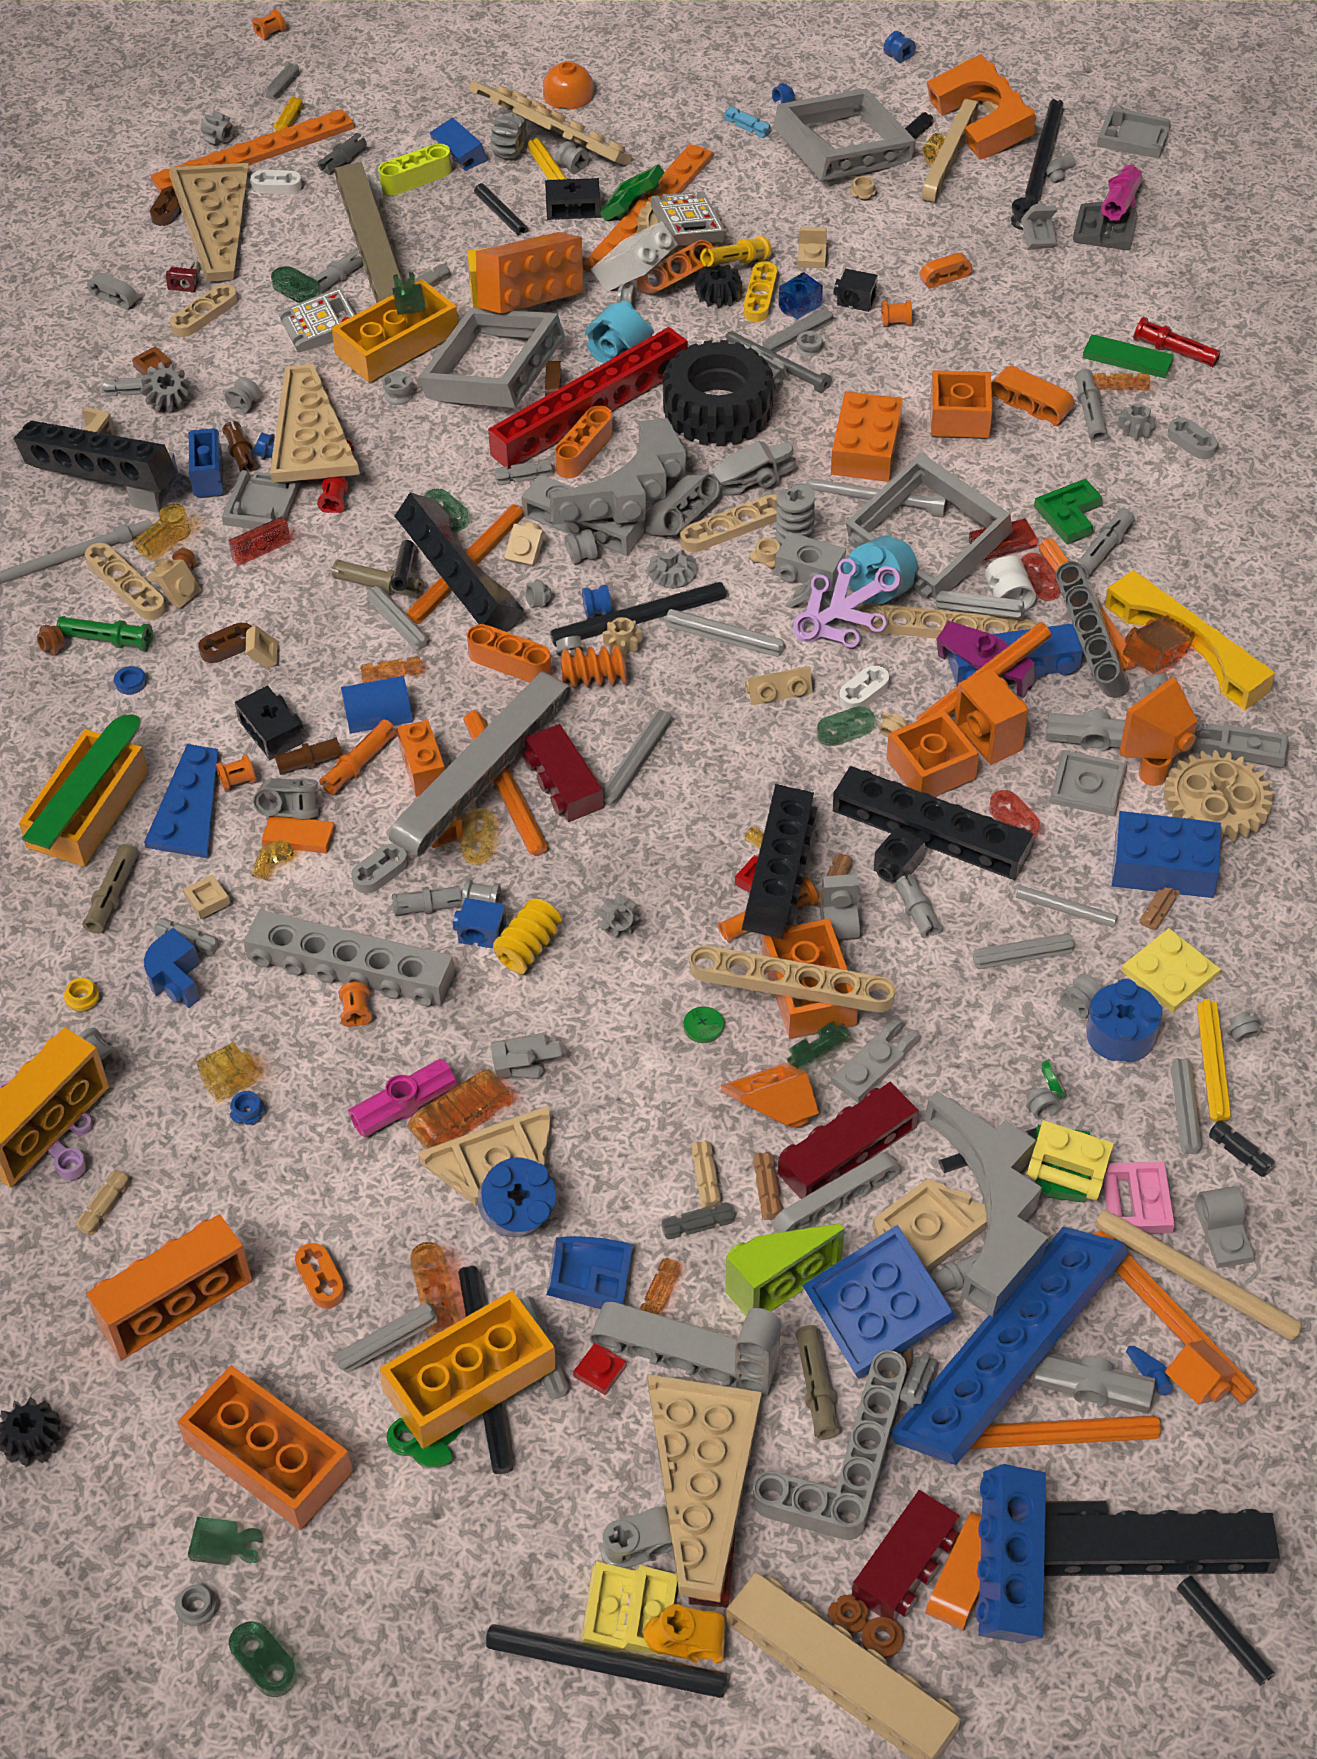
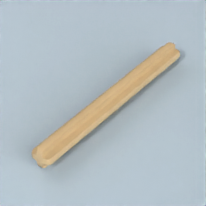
M1103 1210L1099 1214L1095 1222V1226L1099 1230L1120 1242H1124L1125 1245L1283 1337L1293 1341L1298 1336L1302 1323L1110 1211Z

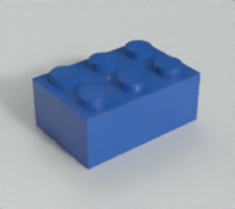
M1119 811L1115 832L1111 886L1155 892L1166 887L1180 890V895L1213 898L1219 877L1221 822Z

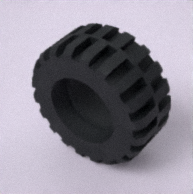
M712 340L704 341L701 345L697 343L690 345L688 350L685 351L683 349L678 352L675 358H672L667 364L664 371L663 412L665 413V418H668L675 432L679 435L684 433V438L691 442L694 439L699 440L701 445L708 446L709 443H716V446H725L726 442H732V445L741 443L742 438L749 440L756 435V431L761 432L766 427V423L770 421L772 416L774 392L772 369L762 355L759 356L756 350L751 347L747 349L744 344L738 342L731 344L728 340H720V342L712 343ZM711 390H725L733 393L725 395H711L703 392Z

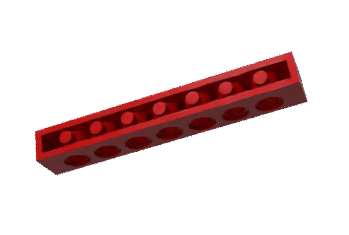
M667 327L488 428L490 455L502 466H507V469H510L511 465L520 464L562 440L591 407L605 406L613 411L663 382V374L667 364L672 358H675L678 352L683 349L685 351L688 350V341L671 327Z

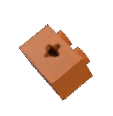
M429 720L397 727L400 751L416 797H419L445 770Z

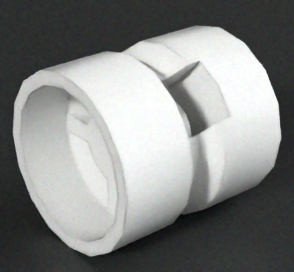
M1004 556L994 560L987 567L985 578L993 593V597L1022 600L1025 610L1033 605L1036 600V593L1021 559L1016 556Z

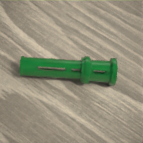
M65 616L59 617L56 624L64 636L111 642L116 648L130 646L137 647L140 651L146 652L153 639V629L150 624H142L141 626L129 625L123 620H118L111 624Z

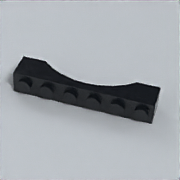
M410 492L394 517L476 622L509 632L524 609L507 589L483 572L461 549L450 530V517L435 499Z

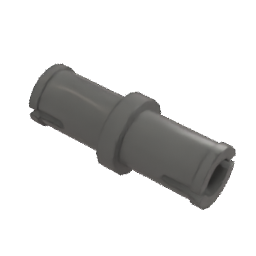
M355 133L343 144L338 143L333 147L331 153L318 161L319 169L322 171L327 168L324 173L330 175L335 167H339L343 163L348 164L355 154L367 147L365 138L363 137L358 141L357 139L361 137V134Z

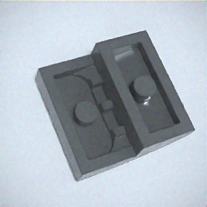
M1103 202L1080 205L1073 233V242L1120 250H1131L1138 219L1136 208H1128L1126 213L1122 214L1120 220L1110 221L1107 216L1102 215L1101 205Z

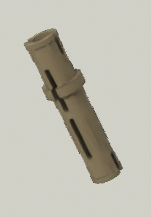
M339 559L334 562L332 569L338 570V572H332L334 579H342L371 587L379 586L387 594L396 592L419 598L423 591V588H418V585L424 586L423 580L408 577L407 586L404 590H394L391 586L394 570L387 572Z
M121 844L119 846L118 852L107 871L100 889L93 893L91 897L92 905L82 923L87 931L97 934L102 933L111 911L117 909L119 904L118 896L139 855L138 850L134 846L129 844ZM121 868L122 870L117 881H113L118 869ZM109 895L104 908H101L100 906L105 896Z
M814 1325L803 1326L797 1329L795 1335L799 1345L807 1389L805 1404L811 1410L814 1436L821 1440L831 1439L839 1434L834 1411L836 1396L834 1390L830 1389L820 1329Z

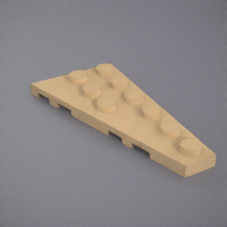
M473 80L471 81L469 91L490 98L489 101L510 109L512 112L544 128L563 134V137L581 145L586 144V148L623 165H628L631 162L633 156L624 152L625 146L614 141H610V144L604 142V135L593 130L590 131V134L585 132L586 126L574 120H571L570 123L564 121L565 115L547 109L546 105L538 101H531L527 98V95L516 90L512 91L502 85H498L496 89Z
M249 163L170 167L169 176L206 282L234 279Z

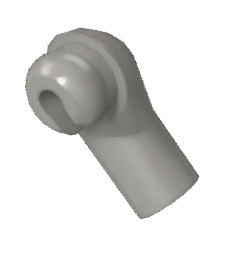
M1068 154L1049 163L1046 173L1047 176H1050L1052 182L1063 179L1065 177L1063 170L1075 166L1074 156Z

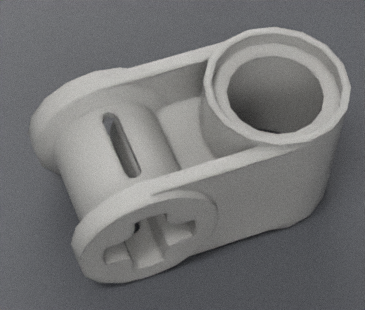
M307 778L268 779L263 782L253 797L254 808L264 816H282L297 819L318 816V808L315 806V790L318 788V782ZM264 792L273 793L277 797L278 802L269 801L265 797Z
M665 1507L651 1508L641 1514L613 1521L604 1529L601 1557L606 1564L627 1569L647 1561H656V1556L670 1551L673 1555L668 1515Z

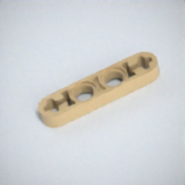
M766 495L687 525L680 531L681 547L688 552L702 551L776 522L777 511L774 509L777 506L778 495ZM743 516H750L754 520L751 522H743L740 521L739 518ZM717 526L726 527L728 530L725 532H716L713 530V528Z
M95 543L86 549L85 558L88 567L140 617L153 620L165 613L166 606L163 596L109 545ZM105 556V564L103 563V560L100 557ZM114 571L124 572L119 577L109 576ZM132 587L141 588V590L137 593L131 594L126 592L129 588ZM146 598V599H147V602H148L150 605H152V606L156 605V606H155V607H151V606H149V605L146 606L144 599Z

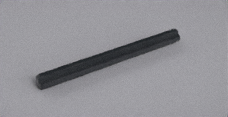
M1052 99L1049 102L1025 191V197L1032 198L1037 202L1040 198L1064 103L1062 100Z
M715 582L552 629L550 631V638L555 647H557L556 641L565 637L580 636L581 640L603 634L604 631H607V623L617 618H628L639 624L666 616L670 609L684 611L726 598V590L722 582Z
M473 1265L462 1267L458 1271L466 1317L485 1306L479 1271ZM502 1402L482 1413L492 1472L494 1474H506L513 1470Z
M496 1624L490 1625L486 1634V1647L496 1651L722 1698L726 1692L728 1678L727 1674L723 1672Z

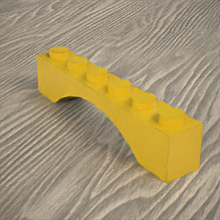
M1132 570L1108 587L1105 608L1127 624L1158 629L1190 645L1203 656L1212 668L1218 680L1221 694L1244 711L1270 693L1275 672L1247 653L1242 647L1229 640L1220 631L1207 624L1194 612L1185 608L1172 596L1167 595L1147 578Z

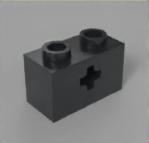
M599 178L545 180L547 220L601 218Z
M268 685L234 702L238 721L269 760L275 758L274 755L283 754L303 744L301 732L304 731V726L297 714L292 715L288 711L284 698L280 694L276 696Z

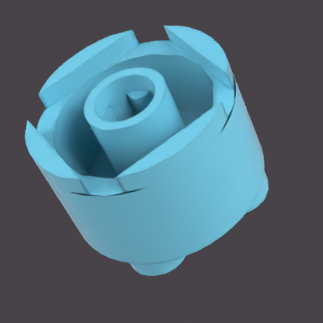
M621 301L620 303L608 305L587 326L585 336L588 334L589 342L586 345L589 352L598 362L605 363L653 335L654 331L652 326L644 321L629 302Z
M888 535L880 536L858 546L848 557L853 559L858 565V571L851 577L849 584L853 593L874 581L877 571L882 567H894L902 575V583L897 590L892 592L881 591L862 602L863 604L885 603L907 592L915 582L913 580L918 569L917 559L911 547L903 540L899 541ZM846 562L843 565L844 572L849 574L852 571L853 566L850 562ZM889 573L885 576V583L892 585L895 577L892 573Z

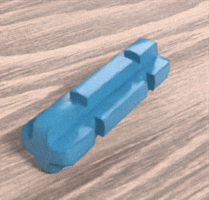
M733 106L726 109L724 113L726 121L730 123L735 122L736 126L751 133L754 131L755 135L761 138L766 137L771 132L769 123L760 121V119L744 111L740 113V110Z

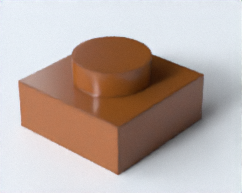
M156 346L132 358L133 367L142 375H148L147 370L150 366L158 370L160 362L164 364L165 368H169L172 364L171 359Z

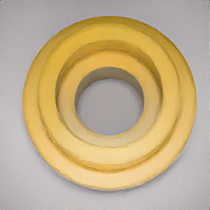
M86 978L72 980L64 992L66 1005L74 1011H85L96 1005L100 996L98 987ZM82 993L87 994V995H85V996H83V997L77 998V996H78L79 994H82Z

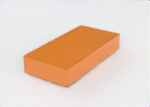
M269 816L261 839L262 845L327 854L335 826L334 822Z

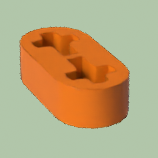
M955 253L926 263L920 270L919 275L920 279L930 289L968 277L972 271V264L963 253Z
M309 1243L300 1247L296 1252L295 1262L297 1271L312 1301L321 1308L329 1309L337 1306L343 1300L345 1290L342 1279L328 1251L318 1243ZM313 1255L315 1259H318L320 1270L314 1272L311 1264L307 1263L306 1258ZM325 1279L328 1286L333 1288L332 1295L327 1296L322 1292L320 1281Z

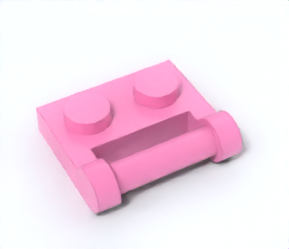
M1165 1162L1108 1163L1103 1178L1106 1209L1146 1233H1173L1175 1224ZM1119 1180H1128L1133 1217H1122L1117 1182Z

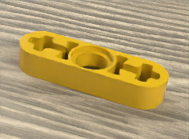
M759 262L753 266L744 301L743 314L748 321L761 322L767 319L777 282V267L771 262ZM763 273H767L766 280L761 279ZM756 291H765V292H767V293H766V294L759 295V294H755L754 292H756ZM755 303L760 304L758 311H754Z

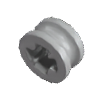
M620 284L617 303L627 301L633 306L636 296L635 286L631 285L630 288H626L624 284Z
M813 331L800 333L797 337V351L804 356L819 354L822 350V337Z

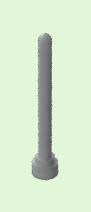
M813 478L808 479L806 482L814 491L868 500L872 499L881 490ZM936 492L935 495L929 494L928 497L910 494L900 505L924 508L932 516L944 518V509H947L948 500Z

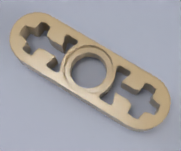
M230 284L217 285L170 318L172 333L179 337L190 336L233 307L238 300L235 287ZM203 309L211 310L207 313H198V311Z

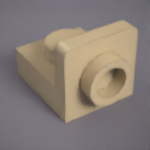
M800 227L799 268H825L827 228Z
M89 407L83 409L82 414L86 426L84 430L110 435L115 433L109 412Z

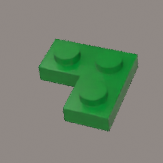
M657 164L620 183L600 211L604 220L607 221L615 216L617 219L623 217L629 212V205L640 194L644 192L650 194L655 191L660 185L659 180L665 173L661 166Z
M1085 478L1035 498L1034 508L1062 540L1069 544L1092 534L1093 524L1086 518L1083 512L1101 506L1102 496Z

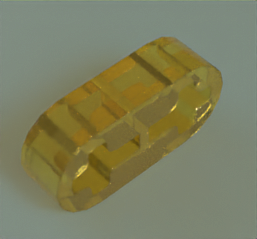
M478 808L471 810L464 819L461 842L462 856L467 863L472 865L484 864L492 855L495 824L493 814L487 809ZM478 820L484 821L481 831H476L475 825L478 823ZM475 842H480L481 845L478 853H472Z

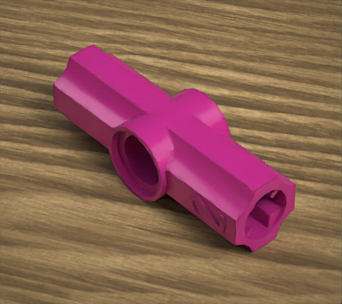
M1125 165L1117 176L1108 180L1109 192L1101 205L1102 215L1107 216L1110 221L1120 220L1122 214L1126 213L1128 208L1136 205L1135 193L1143 179L1141 170H1138L1134 165Z
M438 1059L409 1076H393L387 1081L384 1090L348 1109L349 1117L358 1133L365 1138L397 1119L412 1117L417 1113L420 1106L456 1087V1079L445 1060Z

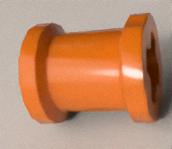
M277 9L271 10L270 14L265 17H256L252 20L255 34L263 40L267 39L268 35L274 32H283L286 29L284 18Z
M911 300L895 304H888L887 301H882L881 317L883 327L895 323H905L906 326H911Z
M247 754L243 755L242 759L225 765L222 763L216 764L217 773L224 791L230 790V786L246 781L250 783L256 782L255 773Z
M362 982L344 984L338 991L339 999L343 1002V1012L340 1015L341 1023L346 1027L368 1025L372 1020L371 1010L367 1006V999L370 996L369 987Z

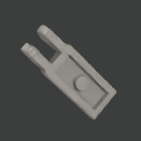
M1204 723L1199 724L1195 730V736L1200 738L1193 744V751L1200 754L1201 751H1204L1206 755L1212 756L1214 750H1217L1220 757H1225L1228 752H1231V759L1237 760L1242 756L1244 761L1284 768L1288 736L1286 734L1226 724L1221 726Z
M897 1018L893 1019L883 1028L880 1035L877 1034L831 1077V1084L859 1103L869 1091L875 1088L904 1060V1056L920 1040V1035L912 1030L901 1039L897 1047L893 1046L889 1041L897 1036L903 1028V1022Z

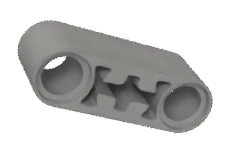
M713 474L685 476L666 493L665 499L657 501L645 513V531L652 536L678 534L718 497L720 484L717 477Z

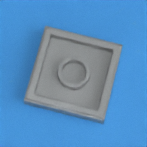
M1062 750L1049 803L1114 817L1127 763Z

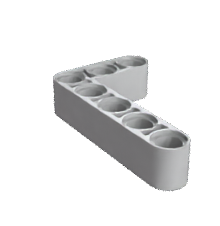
M605 1302L589 1339L592 1344L596 1343L614 1348L613 1352L631 1358H635L637 1355L650 1359L649 1363L670 1370L673 1366L686 1370L685 1374L706 1381L708 1378L721 1381L722 1386L762 1392V1397H765L779 1363L781 1321L777 1315L768 1310L752 1308L748 1310L738 1339L620 1303Z
M891 1350L882 1351L874 1357L871 1363L836 1488L775 1471L764 1472L756 1478L753 1484V1504L755 1510L761 1516L842 1540H853L862 1535L866 1527L889 1445L890 1432L893 1430L899 1409L900 1393L905 1383L907 1364L899 1353ZM884 1370H891L898 1375L895 1378L888 1379L882 1377L879 1373ZM873 1405H882L888 1411L876 1414L869 1408ZM864 1440H872L878 1446L875 1449L868 1450L862 1448L859 1443ZM853 1476H862L867 1479L868 1483L862 1486H855L851 1484L849 1479ZM773 1490L778 1492L781 1497L774 1501H767L761 1495L765 1491ZM806 1501H813L817 1503L819 1508L813 1512H806L800 1508V1505ZM844 1512H851L858 1519L852 1523H845L838 1516Z

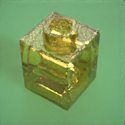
M234 1042L196 1061L200 1078L217 1104L237 1094L236 1090L240 1089L243 1091L255 1084L252 1074L256 1070L254 1061L247 1051L241 1053Z

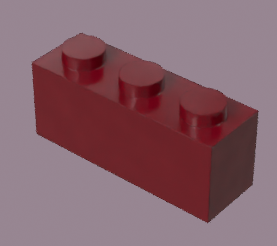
M561 724L525 737L526 751L523 752L525 764L529 770H536V777L543 792L549 791L551 794V804L556 814L563 813L569 823L604 809L603 789Z
M918 1490L853 1581L852 1596L855 1597V1600L863 1601L868 1609L880 1617L890 1618L893 1621L896 1620L899 1614L906 1617L917 1601L918 1596L914 1592L921 1582L929 1585L935 1577L940 1566L936 1562L943 1551L947 1554L951 1553L960 1534L957 1531L960 1515L923 1491Z

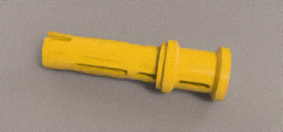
M757 236L753 240L748 238L740 239L734 245L703 249L700 259L702 264L708 267L735 261L748 264L755 259L759 261L767 260L771 255L772 249L770 241L766 237Z

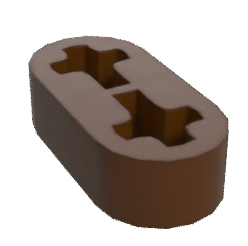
M173 186L163 189L150 209L151 220L155 225L166 226L173 223L181 211Z
M548 361L546 363L545 396L561 388V361Z
M240 622L203 637L198 644L201 659L208 663H217L246 650V638L241 639L238 635L246 637V631L252 626L248 623ZM209 647H214L215 649H218V650L213 651L212 649H208V648H209Z

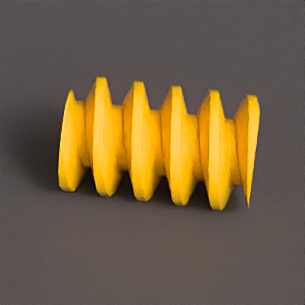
M533 898L528 900L524 908L518 912L516 918H513L509 923V927H506L501 936L497 937L494 941L493 950L498 960L511 971L519 975L524 974L527 970L526 965H531L534 962V956L539 955L542 952V946H547L550 942V937H554L558 932L556 925L562 923L560 914L553 906L542 899Z

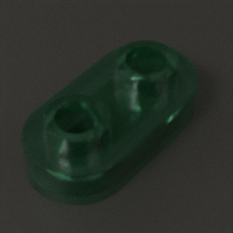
M279 267L271 273L273 289L297 303L320 295L318 282L293 267Z
M835 1021L818 1030L819 1038L810 1044L805 1038L789 1048L791 1056L786 1060L789 1065L799 1069L850 1037L851 1033L844 1023L837 1026Z
M254 1621L238 1625L232 1631L229 1638V1648L233 1659L264 1695L280 1697L287 1694L294 1687L297 1679L296 1668L291 1657L264 1625ZM250 1641L259 1643L258 1648L253 1652H246L244 1650L245 1645ZM273 1671L283 1672L282 1679L277 1682H271L268 1678Z

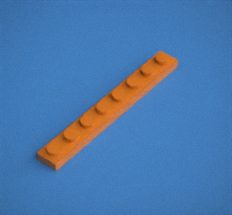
M343 109L334 110L320 117L308 119L305 122L285 127L267 135H261L256 139L236 144L233 147L218 152H212L207 156L189 160L175 167L249 163V165L352 130L354 129V122ZM170 168L150 175L152 183L160 193L163 189L173 186L169 176Z
M689 144L666 169L659 180V187L650 194L645 193L583 262V270L593 273L591 268L622 240L637 233L638 226L636 225L641 208L645 207L647 201L651 202L652 196L658 195L661 199L663 194L682 193L711 161L713 151Z

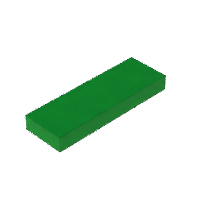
M1091 334L1083 351L1082 358L1165 379L1173 362L1174 354Z

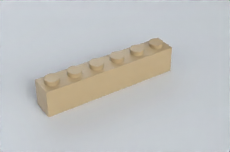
M755 1572L727 1607L726 1624L911 1759H939L958 1732L961 1718L957 1716L956 1710L941 1698L933 1699L923 1692L921 1685L910 1675L905 1673L900 1675L888 1667L886 1660L878 1652L872 1649L865 1650L853 1642V1637L843 1627L839 1625H833L832 1627L820 1618L818 1611L812 1605L805 1601L797 1602L790 1597L777 1580L771 1577L765 1579Z

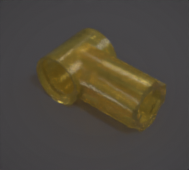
M172 503L164 506L159 512L160 519L133 540L134 547L142 556L148 560H153L173 542L183 541L190 536L191 528L186 510L182 505Z

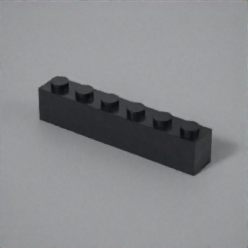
M1207 1509L1199 1511L1197 1514H1180L1175 1510H1164L1157 1514H1139L1136 1511L1126 1510L1116 1515H1099L1095 1511H1083L1076 1515H1059L1056 1512L1045 1511L1044 1576L1274 1574L1280 1560L1273 1513H1260L1256 1509H1244L1237 1513H1220L1217 1510Z

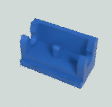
M453 117L430 132L433 140L449 147L450 154L457 159L458 163L462 164L469 158L472 159L468 165L463 167L465 171L487 162L482 143Z

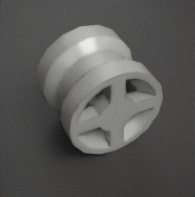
M570 141L564 142L556 153L557 165L562 168L567 167L568 171L573 174L578 173L588 164V151L583 148H577L576 144Z
M392 371L384 376L382 380L383 388L385 389L384 397L388 403L403 405L412 399L411 377L408 373Z
M240 377L236 380L234 387L229 388L225 392L224 397L230 408L247 413L251 409V403H256L261 398V391L258 385L250 378Z
M590 529L583 530L580 535L576 536L573 534L565 535L566 551L573 564L580 563L581 559L584 558L590 560L597 558V547Z
M1080 974L1073 981V987H1067L1060 993L1061 1003L1066 1009L1073 1011L1079 1018H1086L1089 1015L1094 995L1102 987L1091 976Z

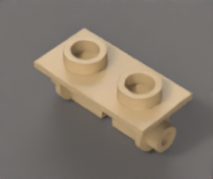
M810 666L748 678V681H745V689L747 694L750 693L751 706L813 694Z

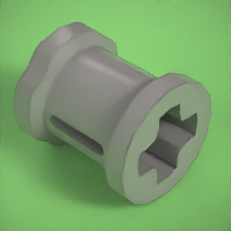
M466 879L462 893V906L465 898L499 903L501 884L494 883L493 886L476 884L473 883L472 879Z
M88 1028L78 1035L97 1047L104 1070L118 1061V1050L114 1046H108L101 1039L102 1035L96 1028Z

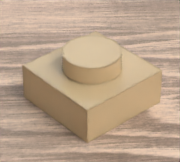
M254 625L246 631L245 654L264 667L276 665L278 641Z
M213 874L183 889L186 900L200 920L230 905L229 896Z

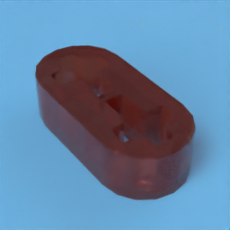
M1038 553L1024 555L1021 561L1035 590L1036 597L1043 601H1053L1059 598L1061 591L1056 581V571L1048 560Z
M999 790L992 794L989 812L995 820L1014 827H1018L1019 822L1023 826L1030 825V830L1022 827V829L1034 834L1033 840L1037 838L1040 820L1015 793L1009 790ZM1000 802L1004 805L1010 804V810L1006 806L999 807L998 804Z

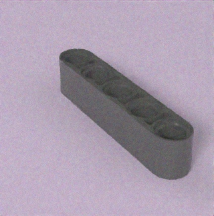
M1076 561L1065 562L1056 571V581L1092 675L1105 695L1112 698L1120 697L1128 690L1129 680L1092 584L1079 563Z

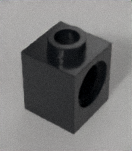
M845 268L841 279H836L833 294L837 296V306L847 308L852 306V309L869 312L877 295L878 275Z
M897 826L875 851L874 871L877 872L881 879L887 882H896L904 875L908 879L907 876L912 874L924 859L925 841Z

